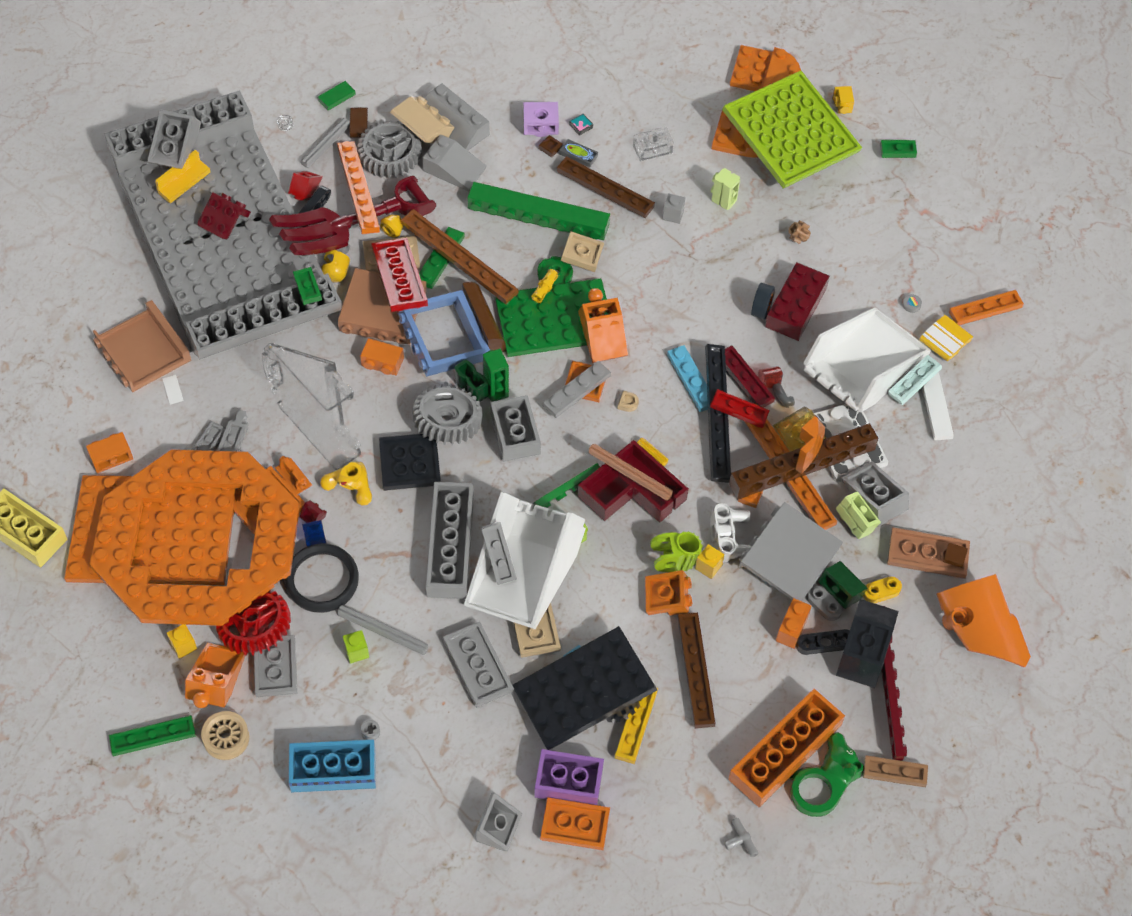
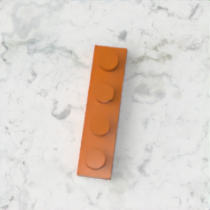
M1013 290L951 307L949 314L955 323L963 325L1020 309L1024 303L1018 292Z

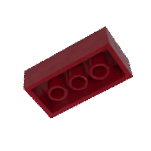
M796 262L767 315L765 328L799 341L827 289L830 275Z

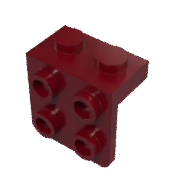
M212 192L198 220V226L227 240L239 216L242 215L248 218L251 211L245 209L246 205L239 201H236V203L232 202V197L224 193L218 195Z

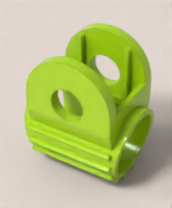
M689 531L663 533L653 537L650 541L653 551H663L664 554L655 560V569L659 572L680 570L687 572L689 569H692L702 551V540H699V536H696L695 533Z

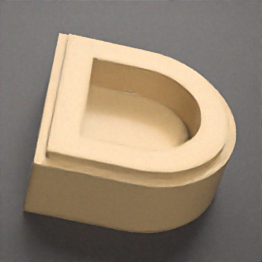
M623 391L617 409L627 412L635 411L639 404L637 395Z

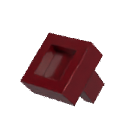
M309 500L305 502L300 518L310 527L315 528L326 517L327 511L321 510L319 504Z

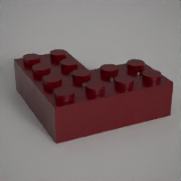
M635 440L631 441L615 456L671 489L673 492L669 500L661 498L606 463L578 485V497L604 521L633 498L659 523L672 513V509L676 510L687 500L689 489Z

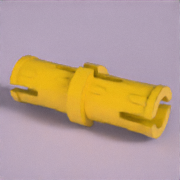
M549 269L545 277L539 281L537 289L531 296L535 302L541 303L545 295L551 291L553 283L559 276L555 270Z

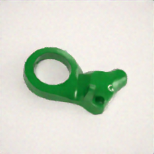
M839 732L829 737L827 741L828 751L822 766L801 768L790 777L793 780L790 789L791 799L798 811L810 817H822L832 812L849 784L863 775L864 765L859 761L855 751L847 745L843 734ZM808 778L821 779L828 785L831 797L826 803L821 805L809 804L801 797L799 784Z

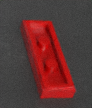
M718 389L710 406L713 409L760 428L764 427L770 412L768 409Z

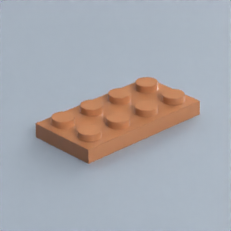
M892 527L887 565L966 579L970 541ZM948 543L968 548L962 568L943 562Z

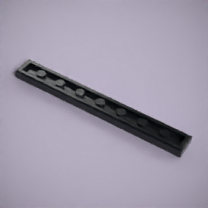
M707 344L705 346L711 481L729 483L731 462L728 414L710 407L717 389L727 393L725 346Z

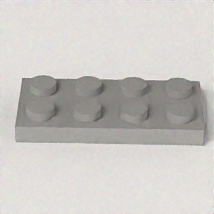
M481 622L443 637V641L476 708L514 692V688Z

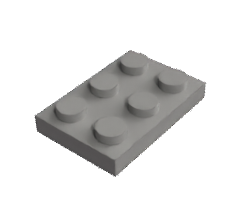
M295 635L282 636L283 641H277V647L274 645L270 646V651L264 649L262 654L259 651L255 652L256 697L297 694Z

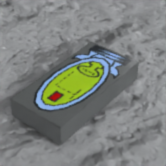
M567 139L559 150L560 155L567 156L589 168L598 157L597 151L570 139Z

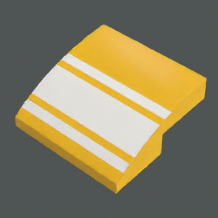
M944 315L928 328L919 340L944 360L949 361L959 353L962 347L971 342L973 336L948 316Z

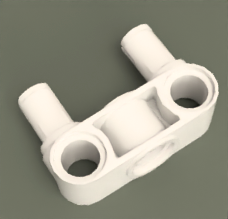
M720 503L715 506L710 516L713 547L724 554V563L741 556L745 550L749 552L752 546L736 543L735 527L733 522H749L750 511L733 510L728 505Z

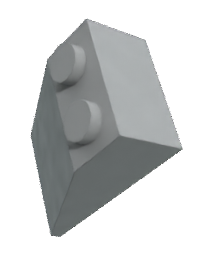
M160 110L147 162L182 169L198 138L201 121L191 115Z
M441 134L423 157L424 172L468 192L473 182H476L486 169L484 163L458 142Z
M873 461L842 477V481L851 494L859 492L881 521L878 526L909 510V493Z

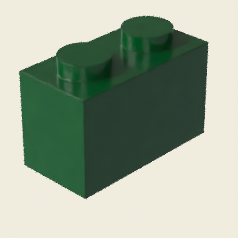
M841 561L825 569L818 581L844 609L857 603L868 589Z

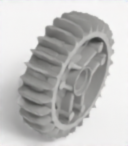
M391 120L390 123L383 121L381 125L376 123V127L371 125L370 130L365 129V133L361 134V138L358 141V155L364 169L368 168L369 173L374 171L375 176L379 173L381 178L384 175H387L388 178L390 175H394L396 178L397 174L403 176V172L409 173V168L413 170L415 165H418V160H421V140L404 124L399 125L398 121L395 124ZM387 144L394 145L391 149L385 148ZM409 150L410 152L403 157L406 151ZM373 152L378 159L374 158L369 153Z
M443 384L438 388L435 385L433 389L428 387L427 392L422 391L421 395L417 396L412 409V420L415 428H418V433L423 432V437L429 436L430 441L435 439L436 443L442 441L444 445L446 442H450L453 445L457 441L460 444L461 440L467 442L468 438H473L474 434H477L478 429H480L482 407L480 402L476 401V396L471 397V392L465 393V388L459 390L458 386L451 388V385L444 387ZM448 415L452 419L445 420L442 418V416ZM469 415V421L461 425L464 417Z

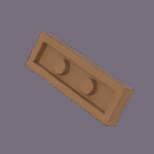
M865 756L863 778L925 788L927 786L928 765Z

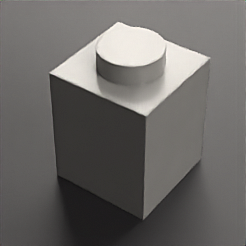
M668 193L664 205L663 220L680 224L686 197Z

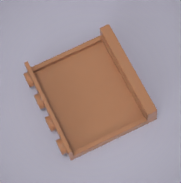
M355 268L338 318L339 331L345 334H356L362 337H372L382 341L387 340L397 342L398 344L411 345L410 340L405 336L403 324L399 322V312H391L379 272ZM421 281L426 294V281ZM417 314L412 315L414 321H416Z
M152 300L145 303L146 311L100 335L96 330H93L95 346L103 350L102 355L105 360L112 363L111 367L116 375L120 374L122 384L125 388L129 387L132 393L192 361L188 348Z

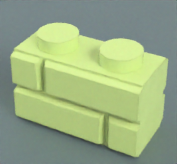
M724 168L713 176L712 182H714V185L710 192L712 193V202L729 210L737 201L740 176L734 173L731 174V171Z
M859 492L846 496L835 508L840 514L841 519L846 522L851 532L858 539L870 535L881 523Z

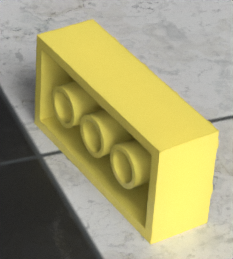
M3 488L0 492V541L41 568L68 540L64 529Z

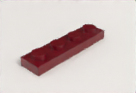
M733 345L725 348L726 370L754 404L763 408L772 404L775 401V397Z

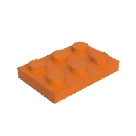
M547 797L540 840L604 850L610 807Z

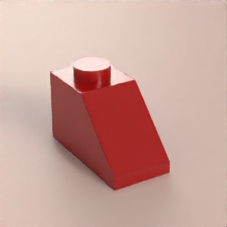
M309 171L293 173L288 193L294 195L293 198L303 201L306 198H311L323 176Z

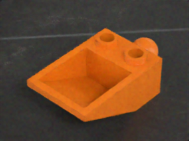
M597 288L591 289L588 293L591 303L582 304L578 312L592 363L628 356L623 316L618 297L602 300V291Z
M207 642L185 679V699L193 700L197 708H205L208 704L225 708L232 695L245 658L243 652L238 655L235 650L231 652L225 646Z

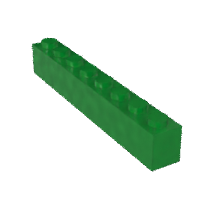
M473 182L467 198L468 209L473 211H480L558 231L574 232L595 240L604 241L610 225V213L478 182Z

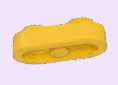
M886 577L868 583L866 585L868 589L863 597L866 601L872 603H879L897 597L901 592L902 583L896 577Z

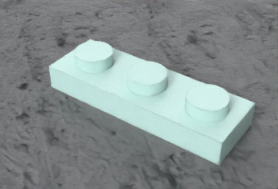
M927 355L888 391V394L903 405L942 369L941 364Z

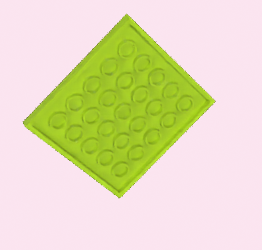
M802 71L728 103L722 108V111L783 189L860 152L862 146Z

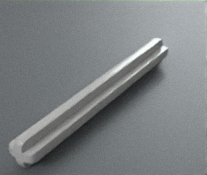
M341 605L337 611L338 616L415 652L425 655L428 650L427 643L345 605Z

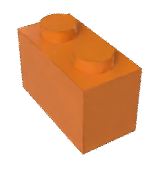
M368 338L360 355L361 366L369 370L374 369L387 375L397 376L404 360L403 348Z
M123 432L112 434L105 439L94 441L86 446L97 473L133 460L130 447Z
M793 598L779 628L776 642L795 649L798 638L809 617L812 605Z

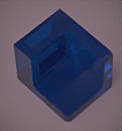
M321 520L302 524L306 546L326 543Z

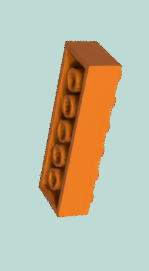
M813 689L730 770L728 780L760 808L842 726L845 715L817 690Z

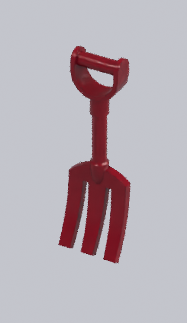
M409 176L396 184L392 198L375 205L374 209L377 217L395 211L406 216L413 209L424 216L434 211L437 205L434 200H430L417 184L418 179L415 176ZM409 190L418 204L403 200L400 194ZM324 207L299 214L271 215L269 218L273 227L307 226L282 229L279 235L284 241L317 240L292 243L289 249L294 255L320 254L346 247L349 243V229L359 224L356 213L348 216H339L336 212Z

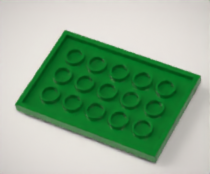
M602 278L552 285L551 291L545 295L541 303L535 302L531 297L537 288L518 290V294L507 304L495 296L502 335L506 344L507 357L587 346L578 311L582 304L591 303L588 298V293L591 289H600L603 293L602 300H607Z

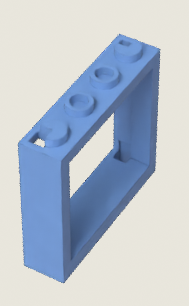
M462 290L428 298V306L399 311V322L403 324L405 336L410 340L412 352L417 356L419 368L423 369L426 377L454 370L455 366L464 360H468L472 364L483 362V354L490 351ZM454 305L474 351L432 361L412 315Z

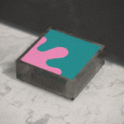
M584 114L569 121V125L579 136L593 129V123Z

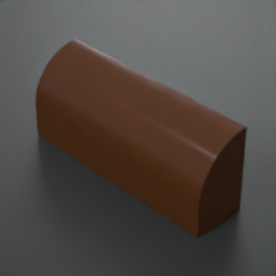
M475 282L462 283L463 293L489 349L496 350L501 348L502 352H505V341L479 285Z

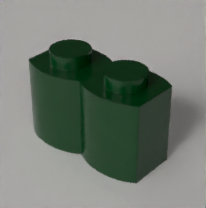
M464 360L455 366V381L461 389L465 388L467 393L471 392V397L476 396V401L479 402L489 397L487 379L476 371L475 366L470 361Z

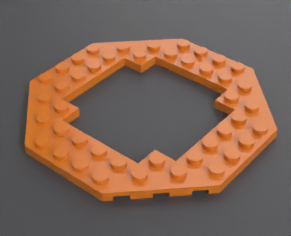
M170 450L103 497L90 566L102 578L103 582L114 591L123 604L135 614L141 623L223 626L229 621L230 617L237 612H242L252 604L254 599L260 595L263 596L275 587L274 584L282 578L286 579L291 575L300 505L249 452ZM166 486L241 488V505L259 506L250 569H229L227 586L149 584L150 566H132L144 502L163 503Z

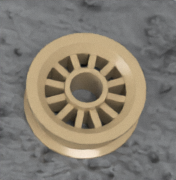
M221 711L215 713L205 721L202 727L201 737L204 747L216 759H234L241 755L248 746L249 731L247 724L235 712ZM224 733H230L227 738H221Z

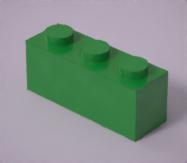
M501 348L490 350L483 354V376L488 381L489 399L491 402L509 397V365Z

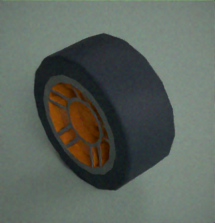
M765 283L759 284L752 305V316L762 319L767 318L774 297V286Z

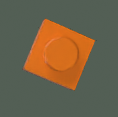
M763 491L741 498L738 502L757 508Z

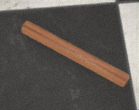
M597 444L590 446L589 454L661 498L669 500L672 496L673 491Z

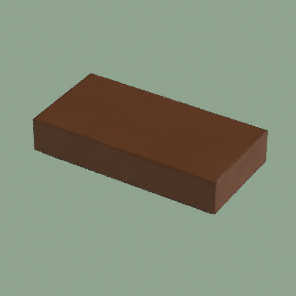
M350 108V138H361V134L365 133V129H368V108Z

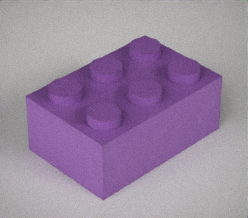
M541 749L534 798L547 800V797L597 805L604 759Z

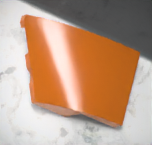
M816 416L801 429L799 438L805 442V445L800 449L796 470L801 474L815 459L823 442L825 426Z

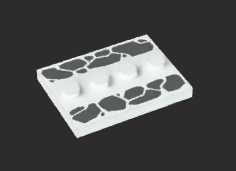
M847 404L810 414L805 418L806 422L816 416L825 426L823 440L869 423L863 411H854ZM877 442L874 451L828 468L834 481H838L871 461L881 468L888 465V460L879 442Z

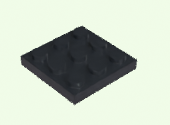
M423 434L379 437L383 491L434 486V482H441L438 447L435 439L430 441L429 436L423 437Z

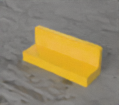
M197 150L189 154L182 169L172 167L155 180L158 194L170 204L210 173V168L200 160Z

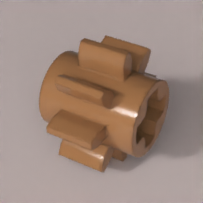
M800 220L798 223L794 222L789 227V234L791 235L789 239L798 244L801 241H807L811 234L810 230H808L810 226Z

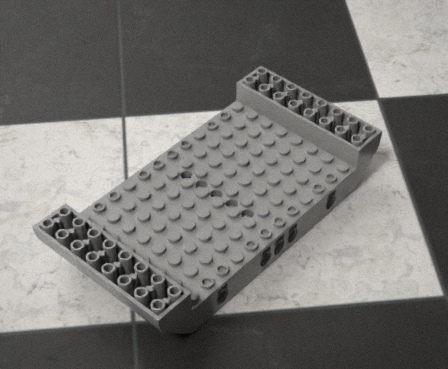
M240 90L173 111L194 116L201 121L198 138L191 152L194 150L199 152L200 160L210 168V173L171 204L158 194L155 180L172 167L147 162L159 116L104 133L125 195L190 347L199 360L341 310V300L328 273L323 274L315 255H294L289 249L292 243L308 241H284L279 235L282 229L301 227H273L269 221L271 215H292L295 213L254 130L251 112ZM212 192L218 195L224 193L232 197V202L236 203V201H239L246 205L245 209L251 211L248 218L242 215L239 216L227 240L198 226V220ZM256 217L262 218L260 221H253ZM238 223H243V224H245V225L242 226V227H237V226H236ZM203 235H210L207 239L201 238ZM188 240L193 241L189 245L184 244V242ZM311 267L322 300L304 305L293 276V271Z

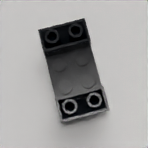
M859 599L836 676L871 688L876 687L899 611Z

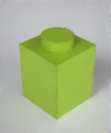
M362 630L343 635L344 647L350 664L369 658L368 646Z

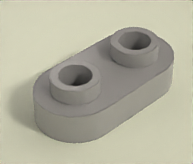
M812 587L807 596L809 604L825 619L829 621L839 619L842 613V606L823 587ZM819 593L821 594V597H818L815 594Z

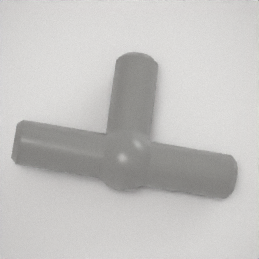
M739 818L733 819L732 824L739 836L725 842V847L727 850H730L744 843L750 856H757L758 851L751 840L750 834L746 832Z

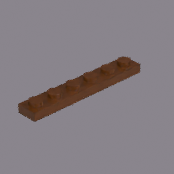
M567 156L557 166L558 173L643 218H646L655 207V202Z
M698 612L678 614L694 728L715 727L716 722Z

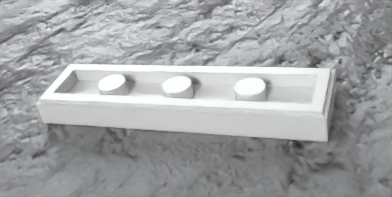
M938 372L922 387L934 440L953 439L954 434Z

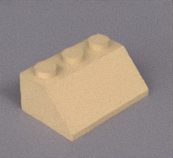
M410 96L390 112L426 143H434L440 134L449 138L455 128L450 124L448 118L441 116L438 113L439 111L435 107L429 106L427 100L421 96Z

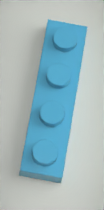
M685 345L669 350L667 356L699 412L708 410L707 384Z

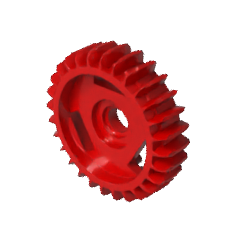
M270 590L263 596L260 595L254 599L252 604L242 612H237L230 617L229 621L223 626H216V631L221 642L231 652L235 650L238 655L243 652L245 656H247L248 652H251L254 656L256 651L262 654V650L267 649L270 651V646L274 645L277 647L276 642L283 641L282 636H287V630L290 629L291 613L283 597L278 595L276 591L271 592ZM251 615L258 616L254 621H247ZM235 624L240 636L230 632L231 625Z

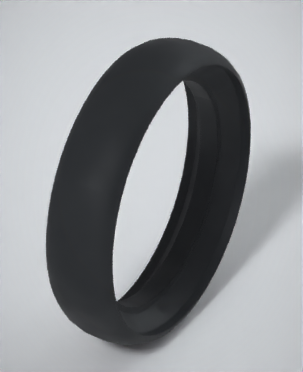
M314 544L303 548L293 556L291 575L285 579V587L290 598L301 608L316 613L330 612L338 609L341 605H345L353 597L359 582V572L354 559L344 549L332 544ZM316 555L337 557L348 568L349 582L347 587L339 596L328 601L318 602L305 598L298 592L294 584L296 570L302 562Z

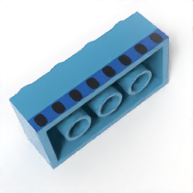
M374 740L289 743V786L291 793L376 789V749Z

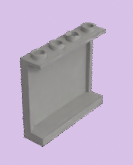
M784 502L781 507L777 505L771 513V516H773L770 522L765 521L760 529L762 531L759 537L755 535L749 544L752 546L749 552L745 550L738 559L741 561L738 568L741 569L744 566L791 600L795 598L803 601L843 542Z

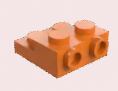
M683 570L645 576L646 613L654 615L668 612L670 616L689 613V607L693 605L692 597L690 594L688 595V589L692 588L691 578Z

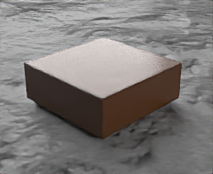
M549 135L538 145V149L552 158L562 148L563 143Z
M948 543L943 562L962 568L968 548Z

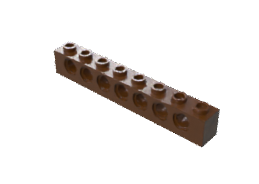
M868 423L824 439L815 459L802 474L796 470L801 449L799 448L732 472L729 485L738 500L874 451L879 438L871 424Z

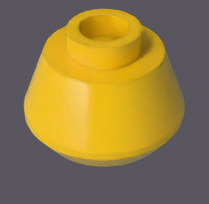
M392 214L380 220V227L389 237H399L403 229L401 224L402 218Z

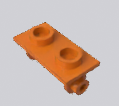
M282 456L279 459L280 463L275 469L297 494L312 486L311 482L292 458L289 459Z

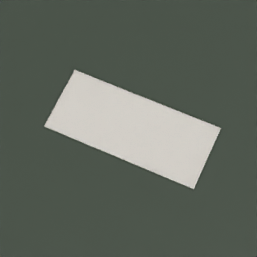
M173 375L162 378L170 405L184 401L177 376Z

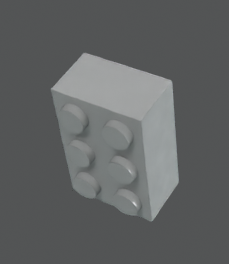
M528 395L490 402L491 417L503 462L540 455L541 441Z

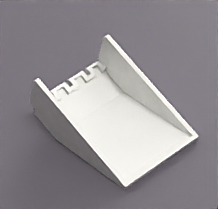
M873 308L820 334L803 363L805 365L804 371L813 378L817 377V381L828 390L832 389L831 392L842 401L846 400L845 403L854 411L859 410L862 412L875 405L898 381L924 357L930 354L931 349L877 308Z
M501 492L490 524L501 522L517 580L497 585L487 546L484 542L464 606L536 629L577 557L586 529L583 527L585 519L570 512L567 514L555 510L551 512L549 508L539 505L534 506L532 503Z

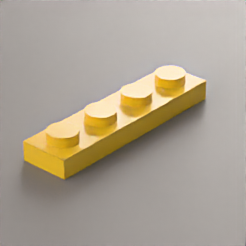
M658 688L657 691L638 701L640 706L638 709L634 708L636 713L633 716L630 713L628 714L629 719L626 720L615 759L635 764Z

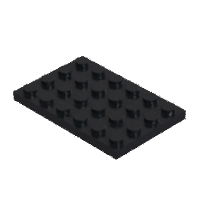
M619 626L512 685L547 750L560 745L657 691L655 684Z

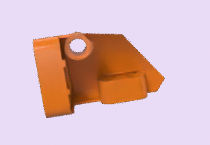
M996 574L936 594L941 609L944 611V616L942 617L943 626L948 630H954L967 651L993 656L1023 668L1026 667L1031 656L1018 620L1014 614H1010Z

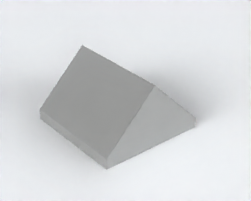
M491 793L476 830L477 842L502 851H508L522 813L497 794Z

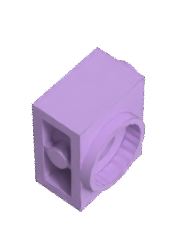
M524 102V135L545 137L547 135L559 134L558 102Z

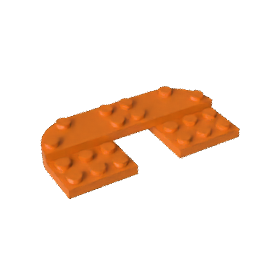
M741 45L730 86L757 91L801 71L797 60L784 49L774 47L773 51ZM722 111L712 143V150L758 158L757 154Z

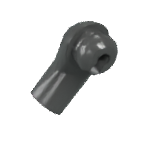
M780 383L774 384L773 391L783 407L789 408V406H794V398L792 396L787 397Z

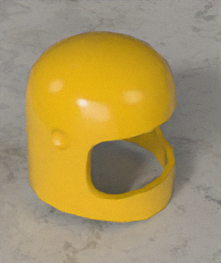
M336 250L325 252L324 260L326 264L321 266L323 274L328 273L333 283L341 282L346 277L350 258ZM332 254L334 256L333 261H330L327 255Z

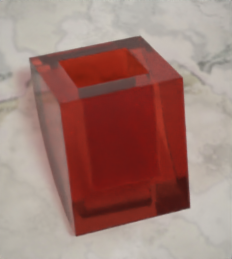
M779 366L759 369L758 377L769 389L773 388V385L776 383L781 384L783 372Z

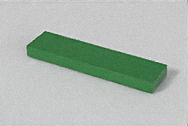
M190 715L109 735V740L114 757L196 737L193 718Z

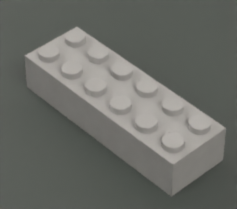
M434 482L426 581L427 597L466 599L474 500L473 483Z

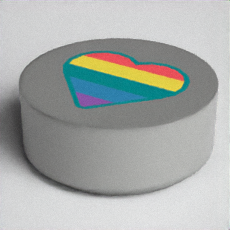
M914 294L907 295L903 301V308L910 313L918 312L922 304L921 298Z

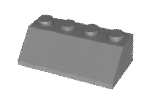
M443 83L428 93L426 97L427 104L435 107L439 111L438 113L448 118L450 124L455 127L449 138L458 142L466 150L469 151L490 135L489 121Z

